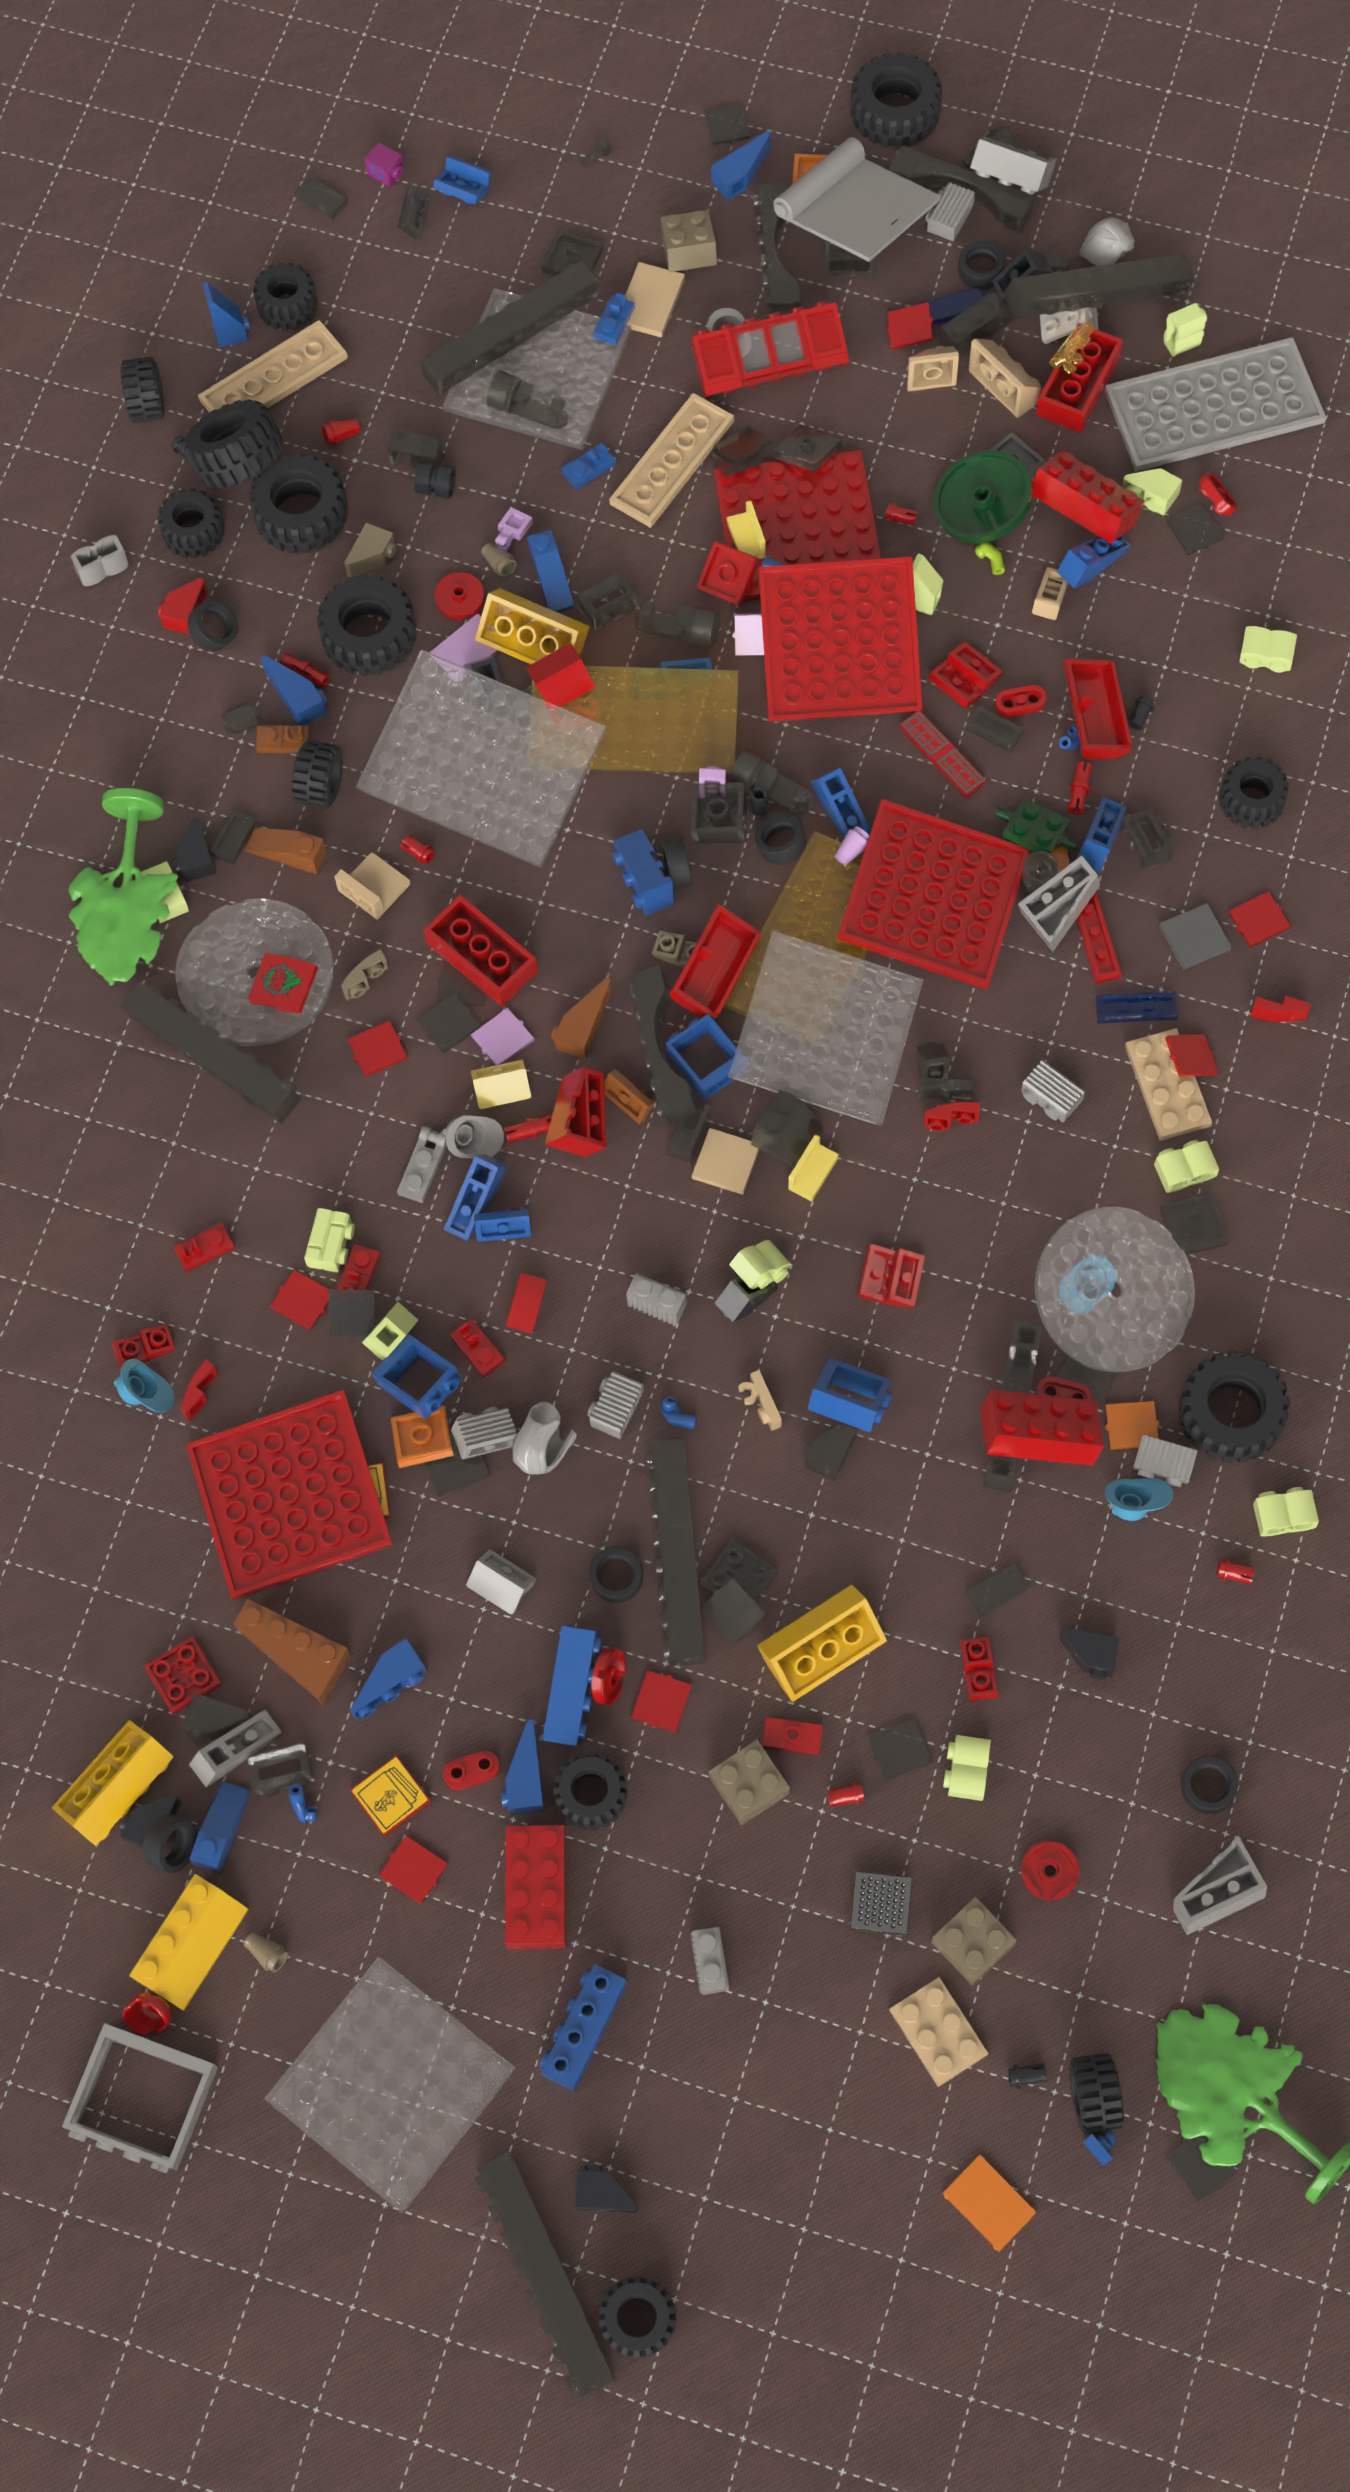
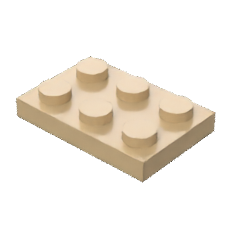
M940 1977L889 2009L937 2087H940L988 2055L985 2047Z

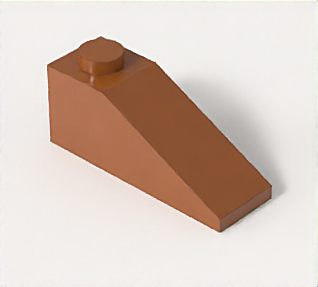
M255 828L245 848V851L316 875L327 854L323 838L301 831Z
M605 978L563 1015L560 1024L554 1026L552 1039H554L556 1050L586 1059L612 993L611 979Z

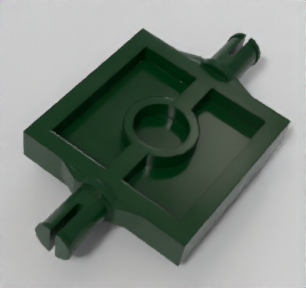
M1024 799L1014 812H1009L999 806L995 811L994 817L1008 822L1002 838L1040 855L1050 858L1054 850L1060 846L1073 852L1078 847L1079 842L1065 836L1071 819Z

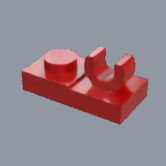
M223 1223L211 1227L173 1247L186 1272L235 1249Z
M354 1244L336 1292L339 1293L336 1296L341 1297L339 1294L343 1293L345 1295L342 1296L344 1299L350 1295L352 1298L354 1296L360 1302H363L365 1297L363 1295L368 1290L381 1257L379 1251ZM357 1292H359V1293L362 1292V1294H359V1295H360L363 1299H361L356 1293H357Z
M472 1319L450 1334V1338L482 1378H485L505 1363L503 1356Z

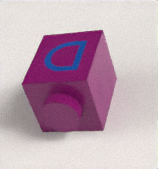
M379 142L365 158L367 175L389 187L396 180H399L404 173L402 155Z

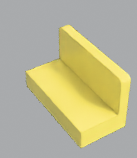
M747 501L746 512L727 517V524L737 550L763 559L766 557L765 539L752 502Z
M523 1060L471 1071L480 1109L531 1098Z
M815 1134L789 1176L788 1189L812 1202L837 1162L839 1154L820 1145V1137Z

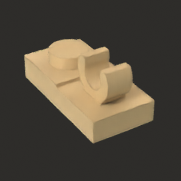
M757 1370L750 1373V1382H743L738 1386L739 1392L745 1390L752 1392L750 1397L744 1399L745 1405L753 1404L758 1398L761 1408L757 1409L762 1423H768L771 1431L780 1428L782 1418L760 1371Z

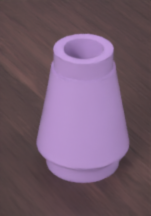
M856 826L853 830L850 829L834 857L842 865L847 866L848 863L865 851L870 836L860 827Z

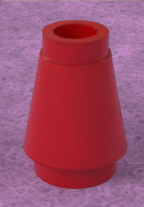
M357 419L327 421L325 425H322V434L327 445L333 444L335 446L360 433Z

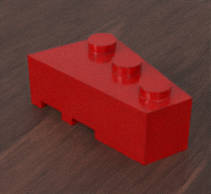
M582 1067L562 1077L545 1145L582 1157H587L607 1148L604 1073Z

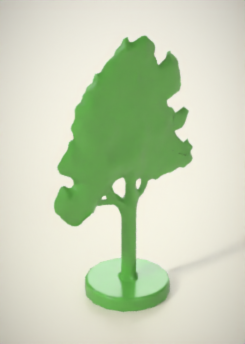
M116 788L108 790L103 794L102 808L115 817L127 820L124 852L119 867L104 875H101L100 872L93 870L91 867H87L76 876L69 886V894L72 901L77 900L79 897L82 898V901L69 913L75 928L79 930L76 936L79 944L78 951L82 953L83 958L89 963L91 969L95 968L110 985H113L115 981L127 982L135 974L136 964L140 957L146 961V964H149L154 958L159 947L161 934L150 928L157 921L158 917L166 919L170 915L168 906L160 904V902L168 892L172 894L177 886V874H147L142 876L139 868L135 867L134 855L138 821L158 819L163 815L165 804L161 797L140 789ZM124 872L122 886L120 888L114 887L113 882L115 878ZM135 873L136 878L132 880V875Z
M1203 2004V2019L1192 2016L1185 2009L1172 2010L1166 2022H1158L1156 2024L1158 2030V2058L1155 2061L1158 2067V2081L1161 2085L1159 2090L1166 2097L1168 2105L1178 2110L1177 2117L1180 2120L1182 2136L1188 2139L1198 2136L1208 2137L1209 2141L1199 2146L1203 2160L1211 2166H1233L1242 2161L1245 2138L1260 2128H1267L1278 2133L1299 2153L1320 2169L1321 2172L1314 2179L1305 2194V2198L1315 2205L1349 2167L1350 2142L1342 2146L1329 2159L1280 2115L1278 2111L1279 2102L1275 2093L1278 2089L1282 2088L1295 2066L1301 2063L1302 2052L1296 2051L1294 2045L1281 2044V2049L1265 2048L1269 2040L1264 2027H1255L1252 2036H1237L1235 2033L1240 2021L1239 2018L1218 2004ZM1265 2097L1269 2098L1271 2105L1264 2102ZM1251 2106L1264 2118L1251 2121L1246 2119L1243 2113L1246 2107Z

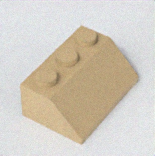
M974 339L971 342L969 372L1011 413L1019 418L1038 404V398L1042 390L1040 383L1035 378H1031L1024 371L1020 363L1010 358L1003 347L998 346L993 340Z

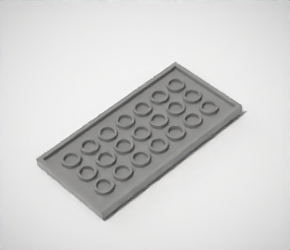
M1293 337L1105 385L1104 389L1136 472L1323 424L1326 420L1325 413Z

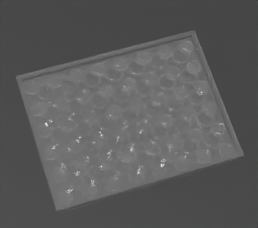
M421 650L356 788L361 792L542 868L607 729L604 725Z

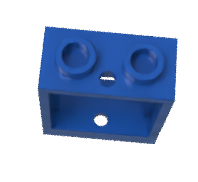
M709 1014L703 1018H696L689 1024L686 1030L681 1033H674L665 1043L666 1055L704 1101L747 1072V1060ZM708 1034L729 1061L700 1080L679 1053Z
M407 1334L372 1373L380 1388L425 1420L440 1408L445 1398L450 1393H453L462 1381L454 1365L410 1334ZM418 1358H421L443 1375L418 1402L394 1384Z
M829 1357L813 1388L808 1410L871 1432L875 1423H881L885 1412L883 1407L888 1408L893 1392H890L889 1388L892 1380ZM834 1384L872 1398L874 1402L872 1405L834 1392L830 1388Z

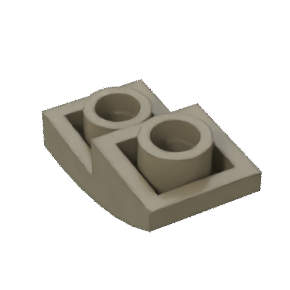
M659 931L652 956L684 968L697 942L687 941L684 935Z
M381 949L360 962L345 978L341 988L346 1001L351 998L361 997L370 989L367 979L376 978L388 969L386 958Z

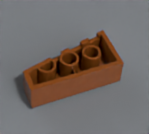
M249 1599L246 1600L234 1622L239 1633L262 1653L267 1655L278 1667L314 1696L317 1701L323 1706L325 1705L351 1657L346 1647Z

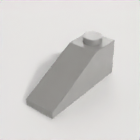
M263 1710L199 1750L189 1765L204 1786L207 1787L231 1772L279 1736L282 1731L267 1711Z

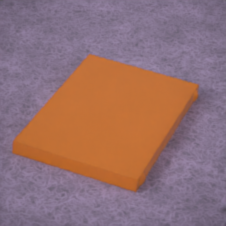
M981 2155L942 2193L945 2199H948L998 2252L1037 2213Z

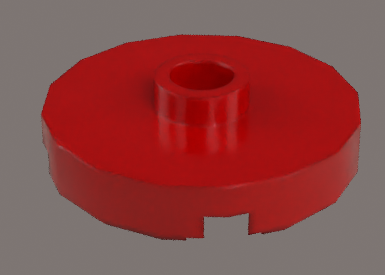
M464 572L451 573L443 577L434 591L435 603L439 612L447 618L454 620H463L465 617L475 616L482 609L485 601L484 589L479 579Z
M612 1647L605 1648L596 1661L592 1677V1694L598 1704L612 1705L619 1698L623 1690V1684L620 1683L621 1676L626 1674V1659L621 1650Z
M1042 1841L1032 1846L1025 1854L1021 1864V1879L1026 1889L1035 1897L1046 1901L1059 1900L1069 1895L1075 1888L1079 1878V1862L1074 1852L1059 1842ZM1052 1867L1055 1870V1874L1047 1876L1044 1869Z

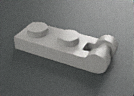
M422 1127L418 1142L397 1190L399 1196L424 1203L447 1147L445 1135L442 1131L437 1133L432 1131L430 1127ZM429 1141L436 1143L435 1149L427 1148Z

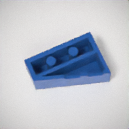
M643 829L613 840L614 851L611 852L616 866L621 865L624 871L621 873L626 887L631 886L634 892L632 899L636 908H641L644 915L647 916L674 905L673 882L670 876H664L662 871L664 866L661 860L657 861L654 855V848Z

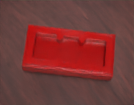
M766 1717L762 1747L819 1755L823 1725Z

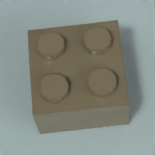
M708 210L660 217L662 242L669 272L717 265L716 242Z
M755 1740L709 1771L710 1780L741 1826L789 1795L790 1787L758 1740Z
M976 1897L935 1934L931 1941L971 1986L1008 1953L1017 1942Z

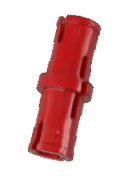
M285 652L280 658V664L308 679L320 689H324L328 685L330 675L314 668L309 661L303 662L288 652Z
M1084 761L1077 762L1074 781L1070 784V791L1072 793L1068 812L1071 814L1074 813L1076 805V815L1084 813L1086 795L1089 794L1091 788L1089 780L1093 768L1092 764L1088 762L1084 772Z
M553 1113L535 1119L529 1117L526 1118V1122L504 1127L508 1144L528 1137L534 1139L537 1138L538 1134L548 1132Z

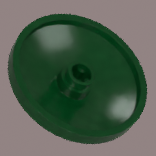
M995 450L976 452L958 460L943 474L934 493V512L943 530L956 540L972 544L994 541L1011 532L1024 519L1032 503L1033 484L1025 466L1011 454Z

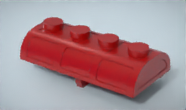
M1064 659L1063 668L1066 674L1083 757L1095 760H1110L1126 755L1131 751L1132 739L1115 662L1112 660Z
M717 904L670 992L671 998L692 1014L700 1018L709 1014L715 1020L718 1014L721 1013L757 945L761 932Z

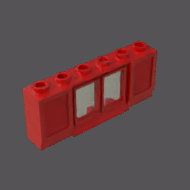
M828 301L814 304V308L805 310V307H798L790 310V314L782 316L781 312L767 315V319L757 321V318H751L743 321V325L734 327L731 323L720 326L717 331L710 332L709 329L696 332L690 343L704 399H709L711 395L723 392L724 394H730L734 390L744 387L748 389L755 388L758 384L769 381L776 383L781 381L782 378L794 375L795 378L801 377L807 372L819 370V372L826 371L836 365H841V367L847 366L850 361L836 302L829 304Z

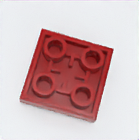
M194 1636L144 1665L173 1715L222 1685Z

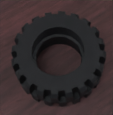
M891 52L884 53L883 57L879 58L876 56L870 59V63L866 62L860 67V71L855 74L851 86L850 112L854 126L859 129V133L866 138L868 136L870 142L877 144V142L881 143L882 147L889 148L890 145L895 146V148H902V145H908V147L915 145L917 140L921 142L927 138L928 134L934 131L940 119L942 83L937 76V72L932 66L929 67V63L925 60H918L917 56L913 54L909 56L904 55V52H897L895 55H891ZM888 94H903L912 98L914 102L902 107H892L881 103L878 99Z
M245 399V401L238 400L232 404L222 405L221 408L214 409L209 415L199 419V422L194 424L190 428V432L186 434L183 442V451L202 484L214 489L217 487L223 489L227 486L233 487L237 486L240 482L249 481L251 477L259 475L263 469L268 468L272 461L277 459L279 452L282 450L283 437L268 408L259 401Z
M294 454V457H287L285 455L280 457L281 460L277 462L273 460L267 469H263L262 473L257 475L258 479L255 478L253 480L252 490L249 492L250 507L259 534L263 536L268 544L272 545L274 543L275 548L281 551L288 549V553L297 554V551L309 553L311 549L316 548L319 550L323 548L326 542L330 544L336 539L335 534L339 535L344 528L343 523L347 521L348 517L345 490L338 472L334 467H329V463L325 460L320 459L317 461L316 456L307 455V457H303L302 454ZM299 493L312 494L320 499L314 508L302 514H287L278 509L282 501L289 496Z
M360 575V578L357 579L350 577L346 579L345 583L341 584L339 582L333 586L334 591H328L324 596L325 602L320 603L319 615L317 616L322 645L328 658L332 659L337 667L342 668L344 666L346 672L354 674V671H357L362 676H367V673L378 675L381 674L382 670L387 669V671L394 669L397 662L401 664L406 659V654H410L414 648L413 643L417 637L412 603L410 598L406 596L403 588L396 587V583L390 579L383 581V577L374 575V578H369L368 575ZM363 614H379L389 620L384 630L370 637H357L345 631L347 625L354 618Z
M1229 1351L1227 1357H1223L1222 1353L1214 1354L1210 1361L1204 1359L1199 1363L1198 1368L1193 1369L1190 1373L1179 1400L1178 1409L1181 1410L1179 1415L1180 1425H1185L1184 1434L1187 1439L1193 1438L1195 1440L1193 1446L1198 1451H1201L1202 1448L1208 1451L1207 1457L1214 1459L1217 1455L1222 1457V1462L1231 1463L1232 1458H1237L1238 1463L1247 1462L1251 1456L1253 1459L1262 1456L1265 1450L1269 1451L1274 1446L1276 1440L1279 1439L1288 1420L1289 1413L1287 1411L1290 1406V1397L1285 1396L1288 1390L1285 1382L1279 1383L1278 1381L1280 1377L1276 1369L1270 1371L1267 1368L1268 1362L1261 1358L1259 1362L1253 1360L1254 1355L1247 1352L1244 1357L1238 1356V1351ZM1222 1387H1237L1248 1392L1258 1404L1260 1410L1258 1420L1255 1424L1245 1428H1232L1220 1423L1209 1409L1208 1399L1210 1394Z

